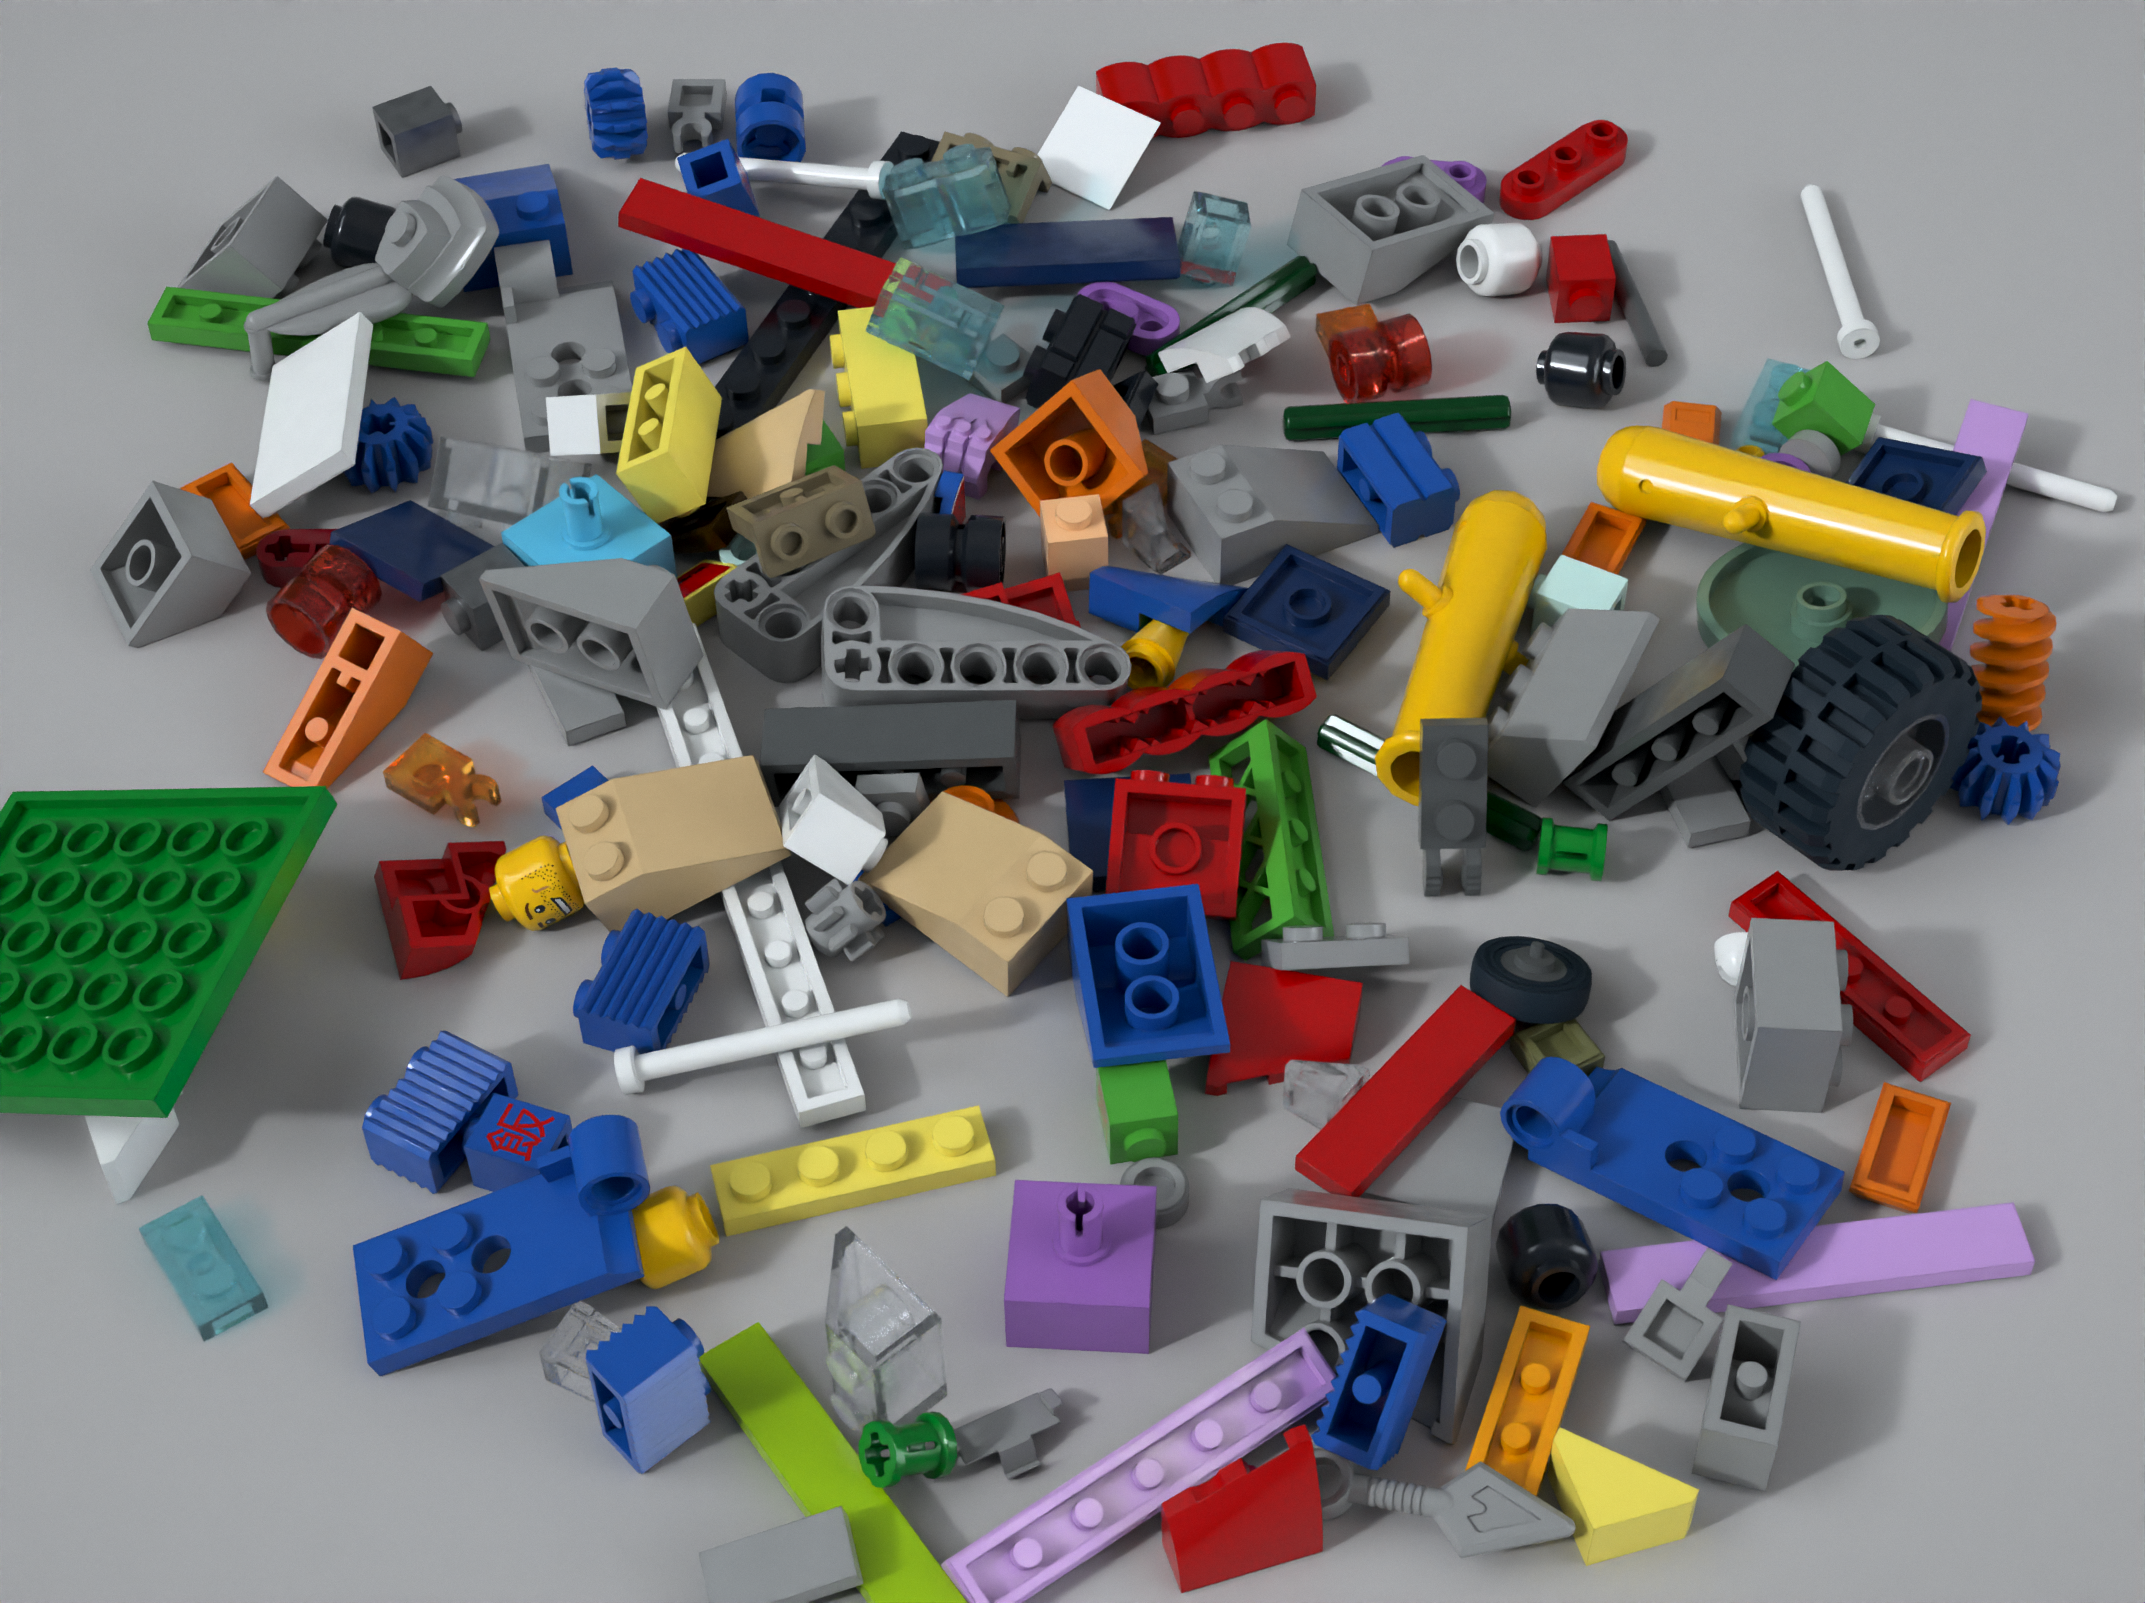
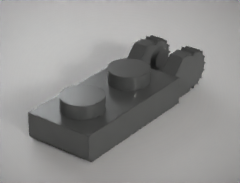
M1486 718L1420 719L1418 842L1420 849H1423L1422 878L1425 897L1439 896L1440 888L1443 886L1440 849H1463V865L1461 866L1460 879L1461 886L1464 888V895L1480 896L1481 848H1486L1489 730Z

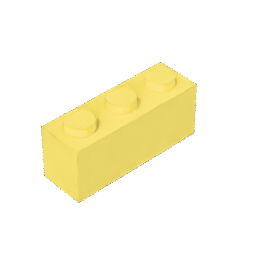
M905 303L839 310L840 334L829 335L833 369L844 368V372L836 373L839 406L851 407V411L842 412L846 447L857 446L861 469L879 467L897 453L906 449L924 448L925 431L928 427L927 415Z
M683 347L636 368L616 470L617 476L645 514L657 524L673 517H686L694 513L700 506L705 505L722 397L687 347Z

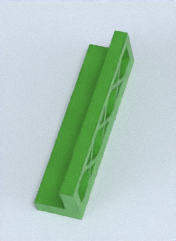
M1265 719L1208 755L1211 775L1233 778L1232 766L1248 756L1251 758L1239 784L1234 783V787L1246 788V809L1251 800L1257 802V811L1244 833L1236 921H1229L1233 953L1245 961L1262 952L1261 940L1283 939V927L1323 926V937L1334 936L1306 747ZM1258 849L1263 850L1264 860L1252 882L1246 881L1245 872ZM1264 899H1267L1271 904L1272 919L1253 930L1252 922Z

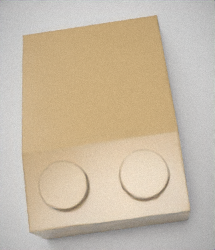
M753 755L614 778L556 808L584 903L609 932L614 929L621 931L631 912L635 909H639L643 914L650 912L656 918L662 915L665 919H668L792 855L791 851L783 846L781 824L760 765Z
M942 791L884 851L877 865L869 873L864 872L858 878V881H862L870 886L877 893L881 901L888 905L895 913L1005 996L1009 997L1067 934L1066 898L1092 896L1093 870L1044 834Z

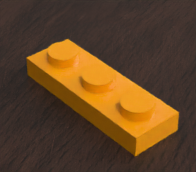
M1520 1305L1465 1471L1481 1461L1533 1495L1539 1496L1550 1461L1553 1439L1561 1426L1587 1345L1590 1326Z

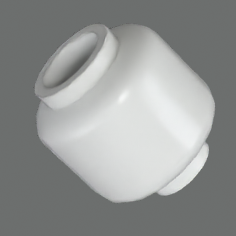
M1518 222L1480 224L1474 227L1459 246L1456 256L1457 269L1461 279L1477 295L1489 297L1523 293L1532 286L1543 261L1542 249L1532 231Z

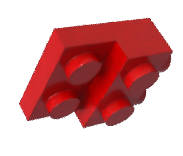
M1153 770L1131 771V779L1115 778L1105 894L1199 884L1205 919L1236 921L1247 800L1246 788L1234 787L1233 778L1219 775L1196 776L1195 784L1169 782L1170 775L1168 773Z

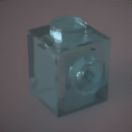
M1199 191L1193 192L1178 242L1180 274L1186 275L1193 282L1202 285H1215L1218 282L1233 286L1251 229L1248 204L1246 202Z

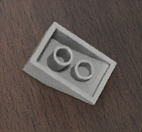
M1421 155L1301 189L1287 245L1299 256H1305L1310 263H1314L1318 272L1340 290L1347 299L1359 305L1398 293L1457 249L1471 229L1480 224L1492 223L1495 213L1426 156Z
M1218 445L1168 462L1167 514L1215 583L1235 585L1260 576L1286 544L1312 556H1317L1378 534L1379 525L1323 451Z
M624 558L491 569L485 570L479 578L513 660L531 666L534 665L541 669L666 710L704 656L676 576L661 566H646Z

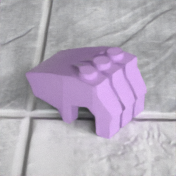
M969 393L944 407L936 414L925 431L924 448L935 452L941 458L943 472L946 470L964 474L965 496L979 500L987 492V475L990 468L1001 472L1003 470L1002 466L990 452V449L1018 426L1020 408Z

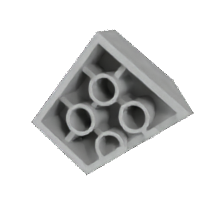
M1292 1188L1261 1199L1251 1342L1270 1350L1302 1328H1305L1336 1376H1338L1335 1367L1343 1362L1340 1353L1348 1349L1345 1340L1353 1335L1350 1326L1358 1321L1355 1312L1378 1297L1389 1293L1442 1316L1446 1320V1324L1411 1419L1430 1428V1434L1453 1445L1457 1442L1482 1360L1493 1215Z

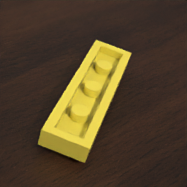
M979 1105L710 1165L726 1237L996 1176L995 1157Z

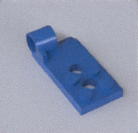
M1558 1057L1543 1058L1506 1100L1500 1111L1501 1121L1505 1130L1513 1140L1528 1150V1160L1775 1280L1779 1278L1842 1190L1844 1171L1623 1068L1608 1070L1597 1066L1587 1077L1580 1068L1565 1059ZM1677 1159H1687L1697 1163L1701 1168H1693L1683 1172L1676 1170L1668 1163ZM1736 1189H1751L1760 1193L1764 1198H1757L1746 1202L1737 1199L1730 1192Z
M601 1115L587 1119L571 1131L568 1138L569 1145L535 1158L537 1169L541 1174L353 1245L368 1365L379 1376H383L644 1277L632 1209L646 1200L650 1193V1184L637 1124L630 1118L621 1115ZM502 1249H511L507 1262L500 1269L492 1273H483L484 1264L492 1254ZM445 1273V1278L440 1282L434 1294L426 1298H418L421 1285L429 1277Z

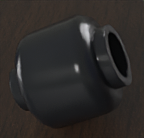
M351 197L343 206L335 204L331 210L323 239V246L331 249V257L334 263L345 268L377 263L375 257L385 233L387 222L396 209L361 197Z
M1564 332L1555 336L1548 350H1543L1539 354L1536 376L1539 384L1545 385L1549 399L1556 405L1599 408L1608 404L1613 395H1619L1622 391L1626 377V358L1624 352L1616 348L1615 342L1608 335Z
M1536 1204L1529 1206L1512 1215L1499 1230L1496 1241L1499 1262L1510 1291L1521 1303L1536 1309L1559 1310L1577 1302L1594 1283L1598 1271L1596 1254L1583 1222L1571 1209L1558 1204Z

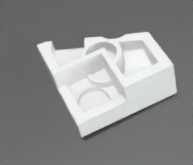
M1246 307L1158 352V355L1167 373L1197 363L1206 383L1242 369L1245 367V363L1261 357L1272 348L1291 338L1286 325L1271 313L1256 307Z

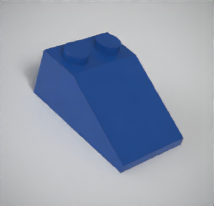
M549 164L454 179L473 189L483 198L499 228V235L494 246L477 272L463 288L464 292L500 287L494 247L549 239L555 276L560 277L573 274L565 221L558 190Z
M1199 884L1066 898L1069 959L1076 1000L1093 1068L1230 1052V1040Z

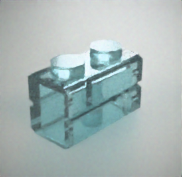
M900 257L878 296L866 332L970 380L991 341L1005 306L932 271L927 272L923 267Z

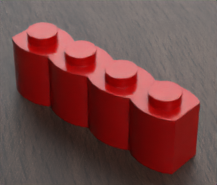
M1282 42L1265 45L1252 52L1241 49L1219 50L1209 53L1200 59L1193 56L1176 55L1161 58L1149 65L1139 62L1111 64L1096 71V94L1161 122L1152 139L1158 135L1183 138L1201 134L1211 128L1221 131H1239L1254 127L1263 121L1277 125L1304 121L1315 115L1316 82L1303 46Z
M1259 650L1237 658L1226 669L1203 668L1188 672L1176 679L1168 688L1148 686L1132 690L1119 697L1111 706L1086 705L1075 708L1057 719L1052 727L1064 768L1091 774H1108L1128 767L1138 760L1143 753L1150 755L1175 753L1190 746L1201 735L1225 736L1239 732L1252 724L1259 716L1277 718L1292 715L1310 705L1317 695L1305 654L1288 651Z

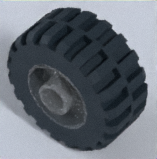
M1869 615L1868 617H1857L1847 621L1846 628H1834L1823 636V642L1816 648L1810 647L1798 659L1799 665L1791 673L1773 719L1757 728L1754 735L1749 736L1744 749L1747 760L1740 767L1739 778L1743 786L1740 788L1751 818L1812 862L1830 871L1861 869L1865 863H1875L1886 856L1889 848L1892 846L1898 847L1909 838V832L1918 823L1922 824L1933 812L1932 806L1941 795L1945 796L1954 782L1952 777L1957 768L1963 766L1969 754L1967 746L1970 739L1976 736L1979 726L1976 714L1982 710V697L1979 692L1980 686L1972 667L1967 665L1966 661L1891 615Z

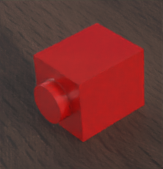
M1607 235L1551 236L1546 283L1554 323L1610 321L1616 276Z

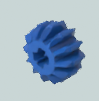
M617 67L588 73L584 81V96L592 150L600 158H614V160L628 159L633 155L643 154L647 147L648 134L643 90L640 86L638 75L631 69H618Z
M395 397L385 404H376L372 398L370 399L369 406L362 409L355 465L343 472L349 479L351 486L365 484L371 494L382 486H390L396 492L399 483L403 481L418 483L419 472L431 468L433 436L430 426L427 425L426 418L421 416L416 405L407 404L400 406Z
M2001 715L1992 727L1979 722L1976 736L1970 739L1967 746L1969 754L1963 766H1959L1952 777L1954 782L1950 788L1958 791L1960 807H1979L1981 821L1990 814L2000 815L2007 825L2017 817V814L2026 819L2033 820L2042 806L2049 805L2050 799L2054 798L2059 784L2057 777L2061 768L2059 761L2060 753L2050 749L2049 734L2032 735L2029 732L2027 721L2018 727L2009 726Z

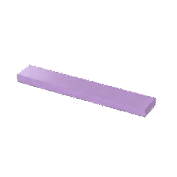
M1970 399L1953 451L1981 456L1987 472L1962 506L1957 516H1960L1966 510L1978 511L1982 514L1986 527V547L2029 414ZM1974 580L1970 589L1958 602L1948 603V623L1939 645L1950 652Z
M2014 1202L1815 1226L1777 1280L1711 1249L1733 1264L1706 1307L1716 1313L1725 1312L1727 1304L1750 1309L2031 1275L2035 1259ZM1692 1240L1601 1251L1598 1266L1614 1325L1635 1322L1661 1279L1681 1290L1703 1253L1709 1247Z
M1302 1328L944 1561L940 1566L968 1603H1023L1161 1512V1503L1189 1487L1203 1484L1215 1476L1223 1467L1244 1457L1327 1402L1328 1399L1325 1394L1334 1389L1331 1380L1336 1377V1374L1306 1329Z

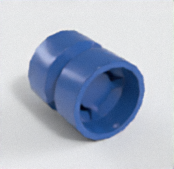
M762 73L748 78L739 86L735 95L738 157L801 162L806 152L803 95L800 88L788 77L776 73Z

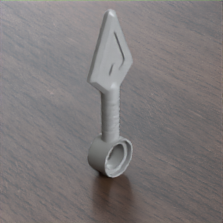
M1313 1444L1316 1466L1331 1465L1342 1473V1483L1338 1491L1329 1498L1321 1499L1322 1520H1331L1343 1515L1353 1503L1366 1506L1369 1504L1371 1507L1378 1506L1382 1509L1387 1507L1388 1510L1394 1511L1396 1509L1398 1512L1405 1511L1409 1514L1414 1512L1415 1515L1420 1516L1423 1514L1425 1517L1435 1519L1460 1558L1565 1538L1575 1533L1576 1525L1570 1517L1481 1461L1442 1487L1435 1488L1429 1486L1427 1488L1424 1485L1417 1486V1484H1408L1403 1481L1399 1483L1397 1480L1390 1481V1479L1386 1478L1381 1480L1380 1477L1374 1476L1372 1478L1370 1475L1354 1473L1348 1459Z

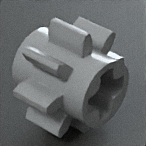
M834 878L805 902L808 909L813 912L805 919L806 933L813 945L828 957L835 958L844 951L848 959L854 962L885 937V933L877 926L886 918L885 907L877 893L862 881H854L846 887L844 882Z

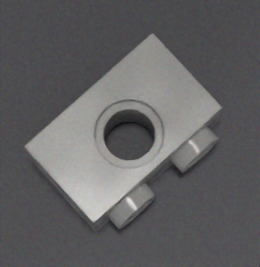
M1727 1304L1691 1474L1766 1491L1778 1448L1801 1321Z

